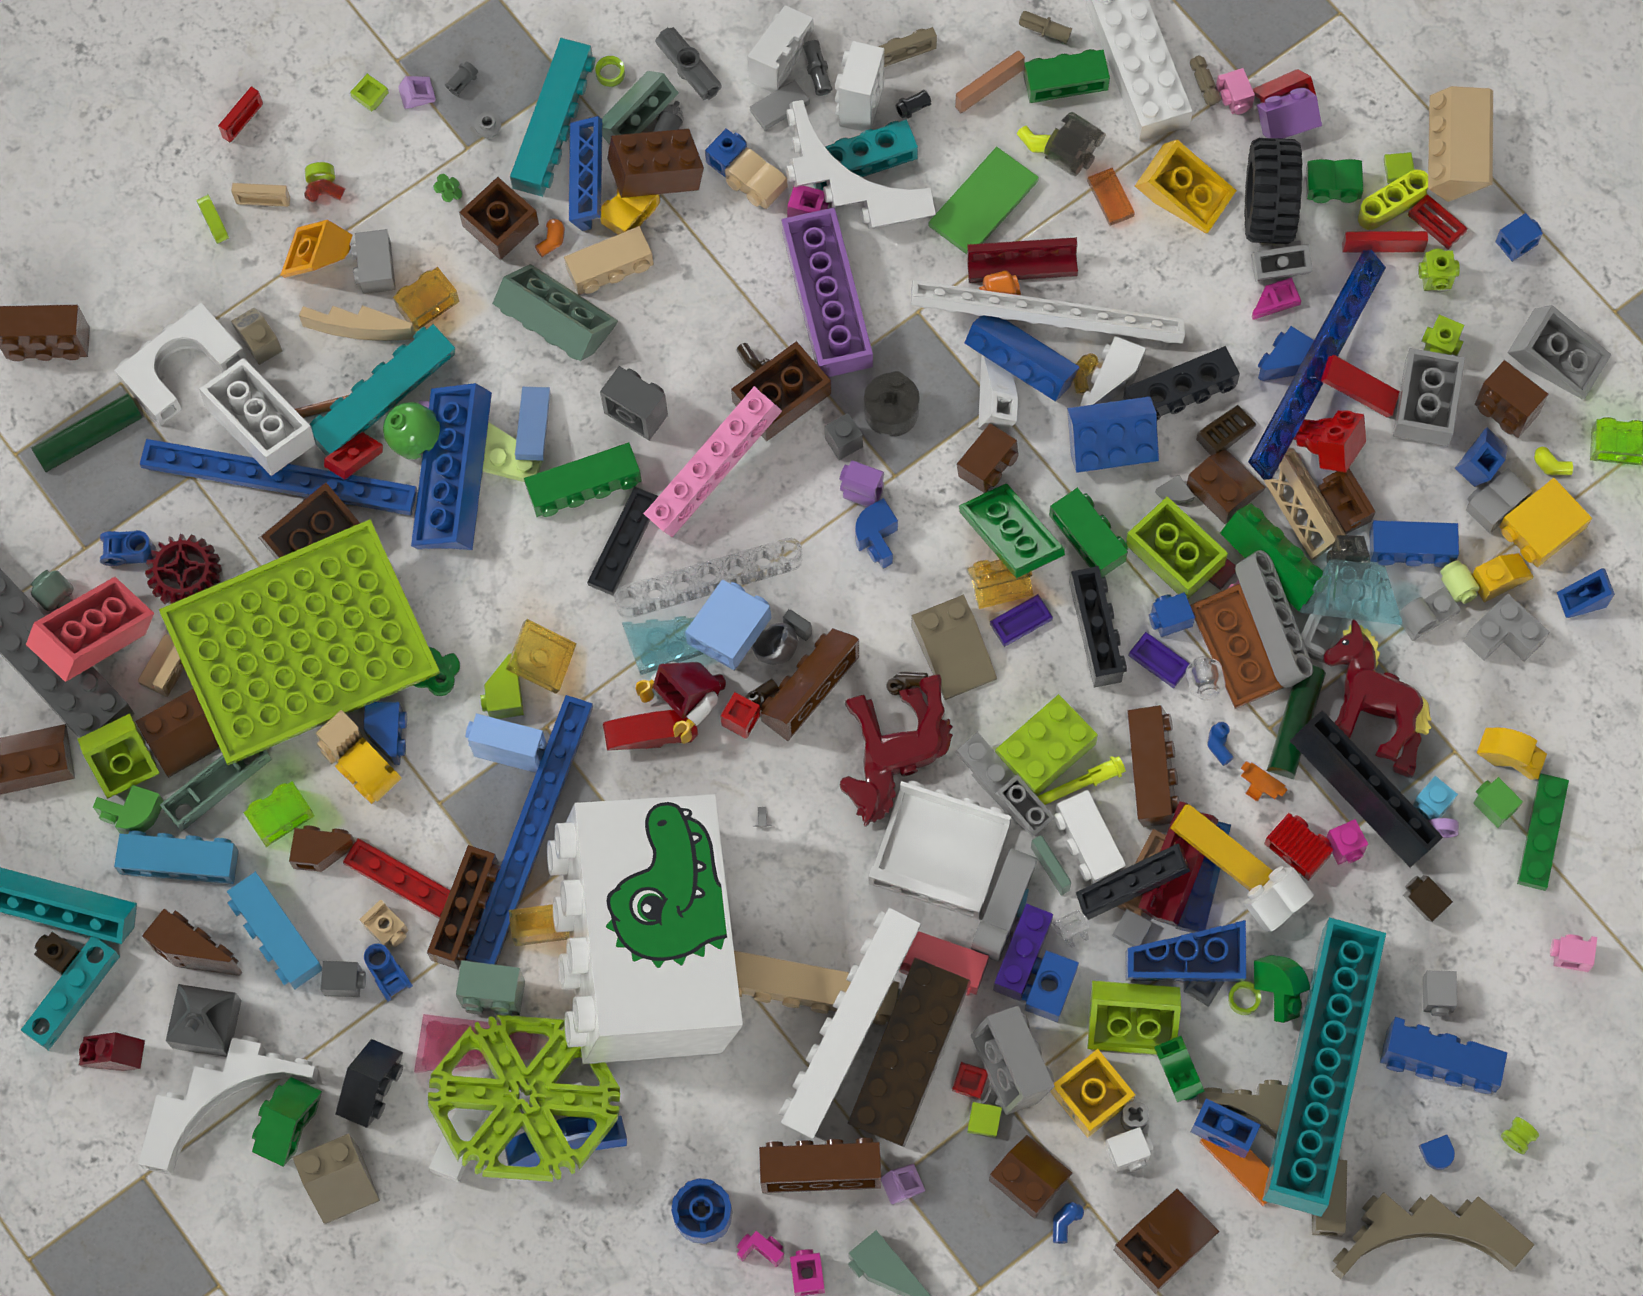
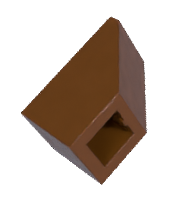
M310 825L303 826V829L294 828L289 862L293 869L322 872L347 854L354 845L355 840L352 834H349L344 829L335 828L331 832L320 831V828Z

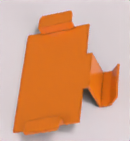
M1246 761L1241 767L1244 770L1241 777L1251 783L1245 794L1255 801L1260 799L1263 792L1276 799L1278 795L1283 796L1288 790L1285 788L1286 785L1252 762L1250 764Z

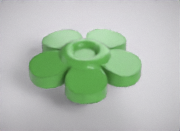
M439 174L437 176V182H435L433 188L436 193L442 194L444 201L451 202L453 198L459 200L462 197V191L458 188L460 183L456 178L451 177L449 179L446 174Z

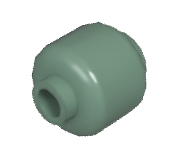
M45 570L31 583L33 587L31 591L32 597L46 611L59 609L73 601L70 598L74 590L73 586L59 571L49 572Z

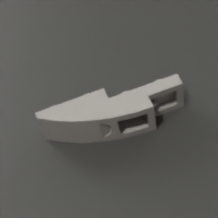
M978 732L954 751L973 772L971 775L983 789L1032 837L1055 818L1018 774L1015 775Z

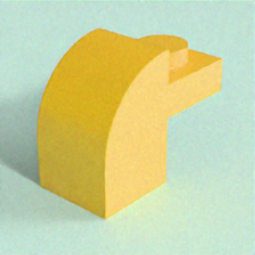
M1500 727L1485 728L1477 750V754L1492 765L1512 766L1528 779H1539L1547 753L1536 746L1538 740L1513 729Z

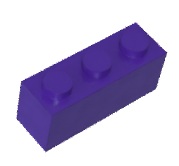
M1026 903L995 979L993 991L1021 1001L1036 959L1040 954L1052 924L1054 914Z

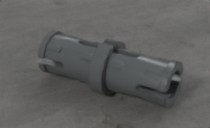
M818 40L807 41L804 43L803 49L808 61L807 71L813 79L815 93L818 96L829 94L832 91V86L827 74L828 64L823 59L820 43Z

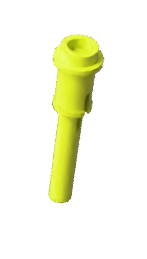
M1111 756L1109 761L1087 769V774L1037 797L1046 805L1090 784L1097 786V784L1115 776L1120 778L1122 773L1126 772L1124 764L1119 756L1115 758Z

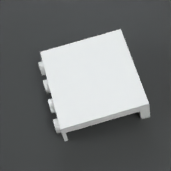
M901 781L900 791L875 864L872 866L868 876L869 884L979 920L1010 827L1011 816L1007 815L1005 810L997 807H991L990 809L981 807L977 801L969 798H964L963 801L953 798L951 793L937 789L934 792L925 789L923 784L916 781H909L908 783Z

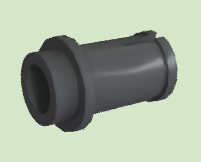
M467 61L459 65L460 69L445 84L447 89L451 88L449 91L455 96H459L460 92L471 80L477 79L476 74L478 70Z

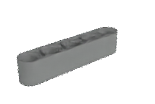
M1262 550L1256 551L1237 563L1235 570L1275 677L1281 686L1290 688L1311 676L1313 666L1274 564L1266 552Z

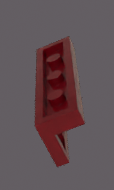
M1077 237L967 244L969 283L983 282L985 276L1002 271H1008L1012 276L1016 275L1018 280L1078 276Z
M1179 801L1170 827L1180 814L1183 807L1185 805H1188V803ZM1201 813L1212 823L1217 825L1219 819H1217L1214 815ZM1169 827L1160 852L1173 846L1174 843L1180 844L1190 872L1144 893L1138 908L1154 920L1178 926L1205 856ZM1154 895H1155V900H1154L1153 905H1152V907H1151L1150 905H1151V902H1152L1153 897H1154Z

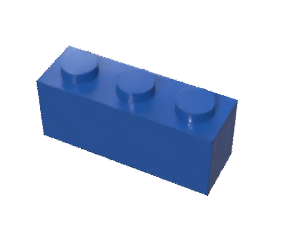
M1373 520L1371 525L1370 562H1377L1383 566L1393 565L1394 563H1406L1407 566L1412 567L1421 566L1422 564H1434L1436 567L1444 568L1449 563L1456 561L1459 556L1458 523Z

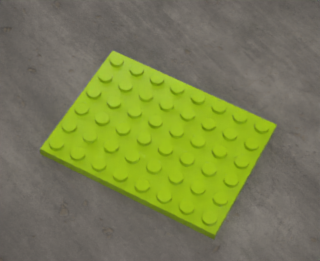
M371 519L159 609L228 766L321 726L341 710L348 714L440 674Z

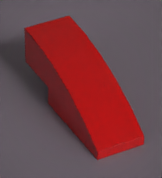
M665 710L606 721L603 723L607 751L661 748L664 744L682 743V733L675 738L673 728L675 723L679 721L686 722L688 718L682 719L674 710ZM696 725L691 728L692 739L688 743H691L698 736Z

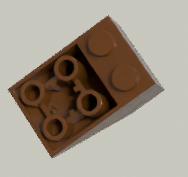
M163 909L142 935L156 953L175 967L236 976L242 974V971L237 966L239 961L229 949L222 944L216 947L217 944L199 927L194 931V927L188 923L189 920L176 910L171 914L166 909Z
M1177 1188L1137 1223L1115 1245L1113 1251L1156 1294L1220 1231Z

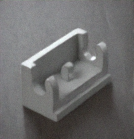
M1320 593L1317 596L1301 637L1309 657L1324 663V653L1330 649L1345 611H1343V604Z

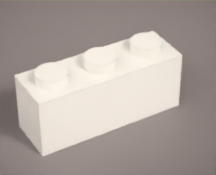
M1088 790L1057 803L1056 814L1053 815L1055 817L1054 820L1060 831L1065 830L1069 838L1066 840L1068 849L1073 856L1077 854L1081 862L1079 870L1085 881L1090 880L1091 884H1094L1126 868V864Z

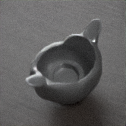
M776 623L767 630H763L751 648L758 660L770 665L783 664L789 661L795 653L798 645L797 635L794 628L789 624Z

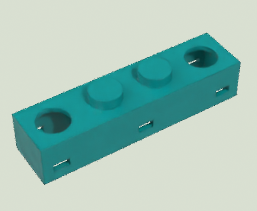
M91 937L21 1028V1031L49 1051L120 958L119 954L98 938ZM96 947L101 948L104 952L103 959L98 963L89 962L87 958ZM42 1018H45L49 1021V1030L42 1035L34 1033L33 1029Z

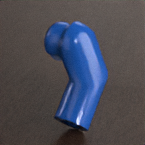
M1218 722L1210 729L1207 745L1218 761L1225 766L1234 758L1225 746L1230 728L1227 723Z

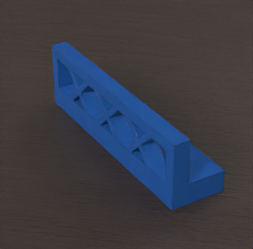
M599 116L570 123L569 221L582 231L592 229V219L601 217L602 118Z

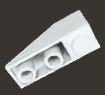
M1115 336L1111 345L1106 344L1101 356L1104 363L1101 369L1096 367L1091 379V383L1094 386L1091 392H1085L1080 406L1107 403L1125 390V387L1134 383L1144 360L1146 348Z
M981 354L978 429L985 430L991 423L1006 433L1017 422L1018 395L1013 374Z

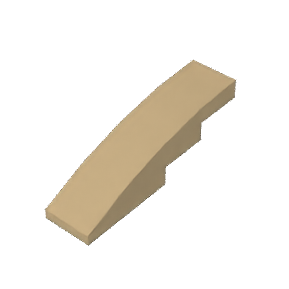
M363 305L358 315L332 306L328 315L304 306L299 314L303 327L335 336L360 340L393 341L414 339L413 336L415 335L413 323Z

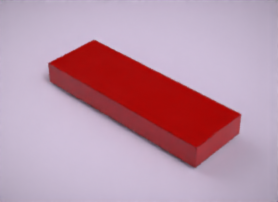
M1347 231L1342 242V253L1424 252L1428 243V232Z
M1336 355L1328 357L1321 382L1385 417L1393 416L1400 393L1399 390Z

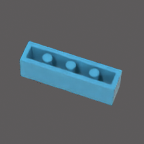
M129 831V834H119L114 867L121 875L234 884L239 850L234 843H231V840L225 838L203 841V838L192 835L186 836V839H179L167 833H158L157 837L146 836V833L141 831Z
M256 871L227 891L231 897V900L227 902L236 916L242 914L245 917L247 923L243 926L250 937L254 939L258 936L263 943L259 950L268 962L274 959L279 967L275 970V973L284 986L290 982L295 990L322 971V966Z

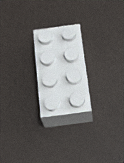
M244 358L199 388L205 408L271 476L316 445L311 426Z

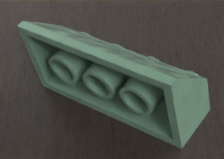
M531 264L504 276L492 303L504 315L515 318L522 323L524 328L535 331L544 337L547 343L558 346L570 358L579 361L593 355L618 322L617 319Z

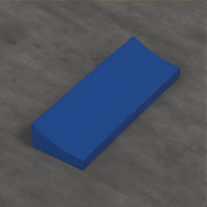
M477 383L431 389L429 409L436 414V421L440 423V432L434 447L430 451L425 450L422 456L411 546L416 549L473 550L492 392Z

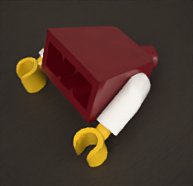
M670 662L659 664L657 672L651 676L652 679L650 681H638L635 689L641 701L647 703L654 698L652 690L654 688L682 719L688 718L686 722L679 721L675 723L673 728L675 738L682 733L681 742L685 744L692 739L691 728L694 725L698 726L717 705L719 692L725 689L726 680L722 674L712 675L699 662Z

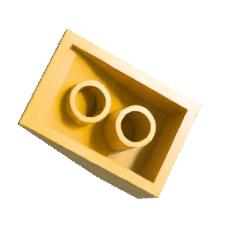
M1178 139L1162 145L1135 184V187L1153 203L1204 233L1210 231L1237 191Z

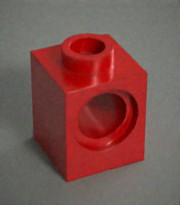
M734 692L720 716L722 726L747 739L761 716L760 705Z

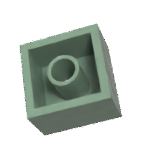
M461 960L456 997L461 1007L466 1008L465 1011L467 1013L481 1015L483 1011L495 1012V1016L520 1015L525 979L518 967Z

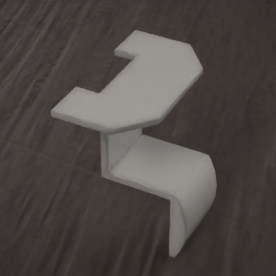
M758 807V825L753 827L772 826L767 825L766 807Z
M988 1087L981 1103L984 1104L987 1101L1002 1107L998 1097L990 1093L992 1087Z

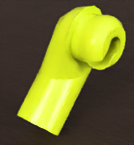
M1542 446L1535 450L1534 460L1546 475H1572V461H1557L1547 447Z

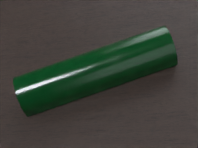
M126 393L30 448L44 471L48 472L143 417L129 393Z
M1312 665L1313 673L1311 676L1291 688L1266 770L1293 780L1302 753L1290 740L1312 720L1326 675L1322 668Z

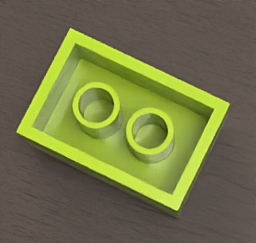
M1168 496L1127 533L1126 538L1128 548L1177 594L1185 592L1187 599L1225 565L1228 555L1214 539Z
M1058 694L999 745L995 752L1015 775L1018 774L1034 794L1038 796L1096 745L1098 734Z

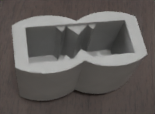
M1509 468L1503 473L1497 471L1492 479L1487 481L1489 486L1483 490L1477 488L1467 499L1469 504L1466 511L1489 533L1498 528L1503 518L1529 498L1533 492Z

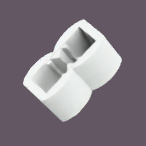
M1281 866L1270 873V880L1264 886L1258 885L1247 894L1249 898L1243 904L1263 931L1272 932L1314 896L1297 871L1292 867L1283 868Z

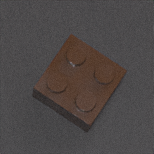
M499 177L494 179L459 212L462 226L499 260H502L539 225L536 210Z
M1504 360L1483 383L1474 405L1477 406L1482 415L1491 417L1499 423L1504 432L1519 438L1539 416L1549 394Z

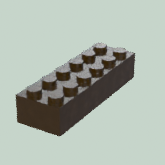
M914 958L847 1124L905 1147L971 984L969 979Z

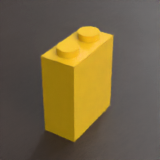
M1553 478L1507 514L1499 527L1504 538L1509 542H1514L1520 549L1522 557L1538 568L1588 527L1592 517Z

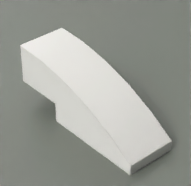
M457 1108L451 1123L459 1138L463 1141H470L489 1117L491 1111ZM444 1135L429 1169L434 1174L459 1183L465 1167L462 1165L463 1155L458 1161L456 1160Z

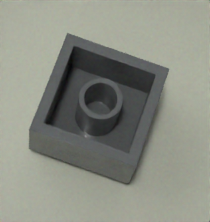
M618 366L600 391L604 413L649 441L668 416L664 390L655 383L651 382L648 384L643 381L641 376L630 368L625 370Z

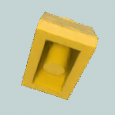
M1520 553L1500 555L1476 567L1472 574L1480 587L1477 592L1484 603L1534 577Z

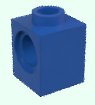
M1525 213L1500 229L1495 242L1513 262L1536 247L1543 233L1538 222L1531 219Z

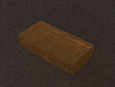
M1113 167L1088 177L1087 182L1109 226L1134 217L1135 212Z

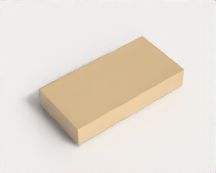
M232 183L231 192L236 204L290 206V195L286 185Z

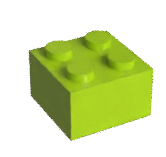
M130 714L77 739L82 754L107 799L131 788L132 785H137L159 774L156 762Z

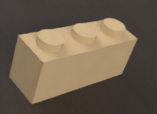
M640 226L564 256L566 269L578 295L593 293L603 285L618 283L625 276L645 272L650 266L654 265L652 252Z

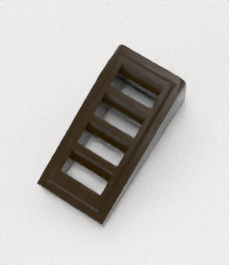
M1237 405L1199 431L1196 440L1210 455H1214L1231 447L1256 427V423ZM1238 415L1246 425L1242 427L1233 417ZM1228 421L1237 429L1236 432H1233L1226 424ZM1220 427L1229 435L1227 438L1218 430ZM1213 433L1219 438L1220 443L1213 439L1211 436Z

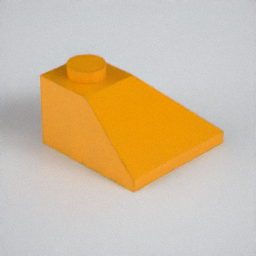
M329 220L297 227L280 275L286 278L315 271L345 259L350 251V242L353 235Z

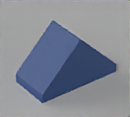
M1601 568L1558 591L1557 595L1566 618H1571L1607 608L1615 593L1605 568Z

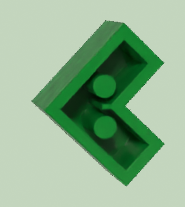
M290 1077L283 1086L278 1085L272 1098L265 1100L260 1107L258 1116L261 1117V1120L252 1135V1139L255 1140L252 1152L284 1167L297 1152L302 1130L315 1116L322 1091L293 1077Z

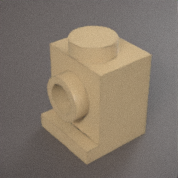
M382 900L378 901L359 919L363 926L387 949L400 945L406 938L405 933L409 931L406 925ZM389 921V926L387 928H380V926L383 923Z

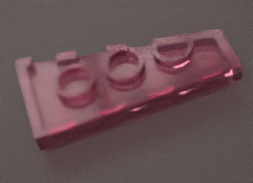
M423 1014L414 1072L434 1071L470 1025L475 1033L476 1022H479L483 1029H489L488 1022ZM519 1031L509 1036L522 1060H530L536 1057L539 1034ZM470 1050L455 1068L481 1066L487 1064L480 1051Z

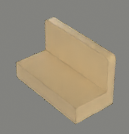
M165 634L138 679L141 685L166 697L169 696L184 670L183 663L170 635Z

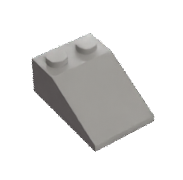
M1553 305L1535 308L1508 351V354L1526 369L1580 399L1586 398L1611 356V353Z

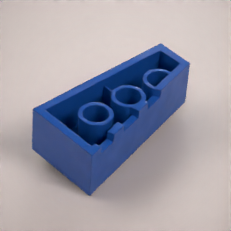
M1246 920L1128 948L1125 951L1126 981L1241 982L1246 980Z
M1395 1017L1389 1025L1380 1063L1386 1064L1387 1069L1396 1072H1404V1069L1416 1072L1415 1075L1423 1079H1433V1077L1445 1079L1446 1084L1455 1087H1462V1084L1472 1086L1474 1091L1482 1094L1497 1092L1501 1087L1508 1052L1473 1041H1468L1464 1045L1461 1044V1039L1455 1035L1445 1033L1436 1036L1429 1031L1430 1027L1420 1024L1416 1027H1408L1404 1025L1405 1019Z

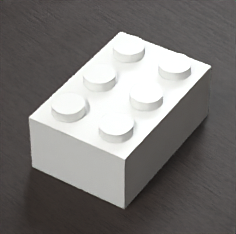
M852 41L850 51L845 50L843 55V74L838 73L835 83V90H837L835 115L839 116V126L863 132L872 129L884 89V48Z

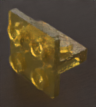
M1000 559L991 562L988 560L978 561L972 567L967 568L968 575L972 579L976 603L979 609L1033 596L1030 580L1032 571L1015 578Z

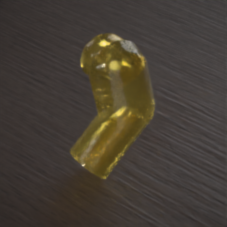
M1093 353L1083 355L1075 363L1079 366V370L1073 380L1076 393L1081 394L1089 391L1087 377L1099 363L1098 357Z

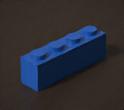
M980 316L972 323L964 344L1055 402L1071 387L1079 370V366L1009 321L999 317Z

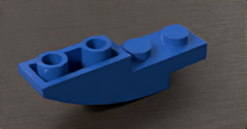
M618 1116L616 1123L595 1150L627 1146V1136L622 1116ZM565 1117L556 1120L572 1149L580 1148L597 1127L596 1122L591 1118ZM525 1132L512 1138L504 1149L508 1166L534 1167L540 1163V1158Z

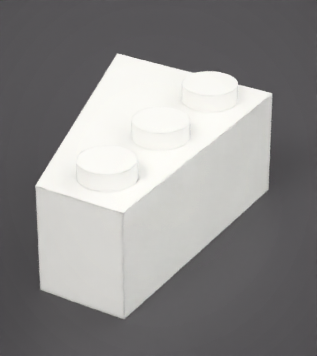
M786 5L780 13H776L769 28L747 56L748 64L746 70L749 72V82L770 92H775L782 88L803 51L804 43L810 39L814 32V18Z

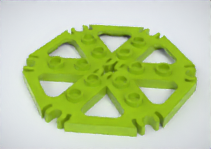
M496 1015V1019L492 1016L489 1017V1029H483L479 1022H476L474 1033L470 1025L431 1073L429 1088H436L439 1092H428V1107L456 1160L458 1161L463 1155L462 1165L464 1167L471 1160L477 1161L475 1173L478 1175L483 1171L482 1177L553 1182V1176L557 1180L561 1179L560 1167H567L570 1173L574 1174L576 1163L580 1170L618 1120L620 1106H612L609 1103L613 1101L620 1102V1087L605 1062L589 1064L600 1083L599 1086L556 1083L571 1062L576 1058H582L581 1047L567 1046L565 1020ZM512 1033L543 1034L549 1038L548 1042L527 1068L509 1037ZM478 1050L483 1054L496 1079L453 1076L452 1071L467 1052ZM519 1089L524 1095H530L529 1104L524 1099H519ZM455 1108L493 1111L470 1141H463L459 1138L448 1117L449 1111ZM553 1115L591 1118L596 1122L597 1127L580 1148L572 1149ZM521 1127H523L540 1158V1163L536 1167L506 1166L498 1160L499 1155Z

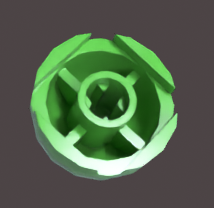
M407 402L395 406L384 420L383 433L386 443L395 453L406 459L420 458L419 454L425 450L430 451L438 440L440 423L436 421V414L429 408L416 402Z

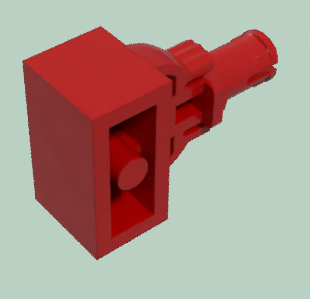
M1338 410L1333 418H1324L1316 421L1303 419L1299 424L1277 420L1273 428V436L1275 438L1296 440L1297 446L1305 447L1311 453L1319 455L1320 469L1346 473L1366 443L1364 414L1354 413L1349 410Z

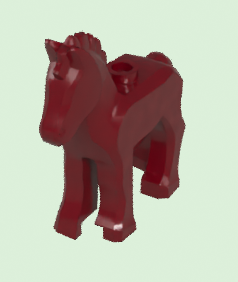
M939 674L922 678L919 682L921 690L927 696L928 706L923 699L919 687L899 691L902 702L909 705L917 716V731L882 735L872 699L866 700L865 695H860L845 700V706L848 711L855 716L861 726L862 736L865 741L863 758L865 781L847 776L841 779L840 789L858 808L856 815L862 816L865 827L870 822L875 823L877 820L884 818L885 813H889L890 808L893 807V798L896 797L894 789L896 785L893 775L899 773L903 777L913 775L918 772V768L930 765L937 758L944 756L949 750L953 736L950 730L953 726L950 724V719L942 720L945 715V708L941 700L942 679Z

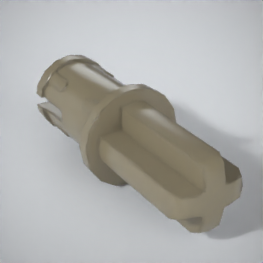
M1023 11L1019 19L1020 26L1040 33L1041 37L1045 35L1064 44H1067L1073 29L1051 21V17L1046 19L1028 11Z

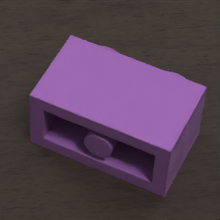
M1297 88L1292 90L1289 95L1282 97L1272 96L1267 98L1264 103L1257 104L1262 133L1266 138H1286L1322 126L1317 96L1308 89Z

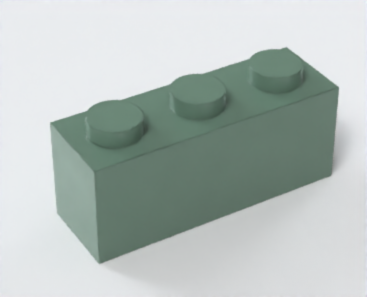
M647 71L603 116L602 136L609 145L613 135L641 133L679 94L664 73Z

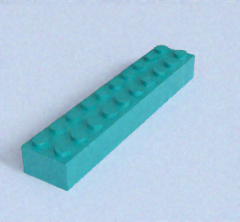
M1329 917L1322 930L1263 1201L1319 1217L1323 1215L1329 1205L1386 933L1331 917Z

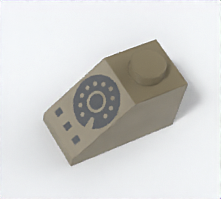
M255 308L231 321L258 365L282 352L276 335L264 317Z

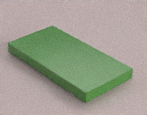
M996 146L936 215L933 216L928 222V226L967 254V244L984 243L1036 185L1039 177Z

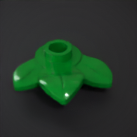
M429 647L440 674L413 686L428 688L436 696H445L454 688V677L460 670V662L454 653L442 657L438 650ZM442 679L444 682L439 683L436 680Z

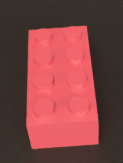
M113 577L34 622L26 645L57 675L67 682L146 635L154 612L122 582Z

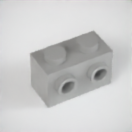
M1292 241L1289 244H1284V248L1274 249L1273 245L1257 247V252L1251 254L1255 282L1311 273L1312 264L1309 244L1301 245V241Z

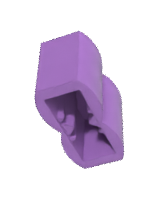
M851 460L850 465H844L839 478L842 481L840 491H843V498L866 507L879 501L884 489V472Z

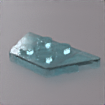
M1330 559L1323 570L1322 577L1317 580L1312 589L1315 592L1308 604H1303L1300 612L1402 625V619L1386 567L1345 560Z

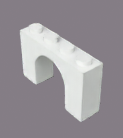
M202 303L188 309L181 319L174 324L166 326L158 337L144 343L136 354L122 360L118 368L115 369L120 382L160 426L182 410L177 398L161 382L159 377L160 368L170 354L181 349L199 350L206 354L222 373L241 359H247L242 347Z

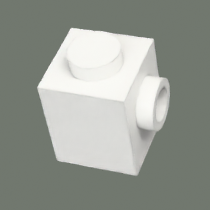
M1140 1127L1111 1137L1105 1143L1115 1172L1129 1168L1130 1172L1145 1167L1147 1165L1145 1161H1148L1151 1157L1150 1151L1154 1150L1148 1133L1143 1134Z

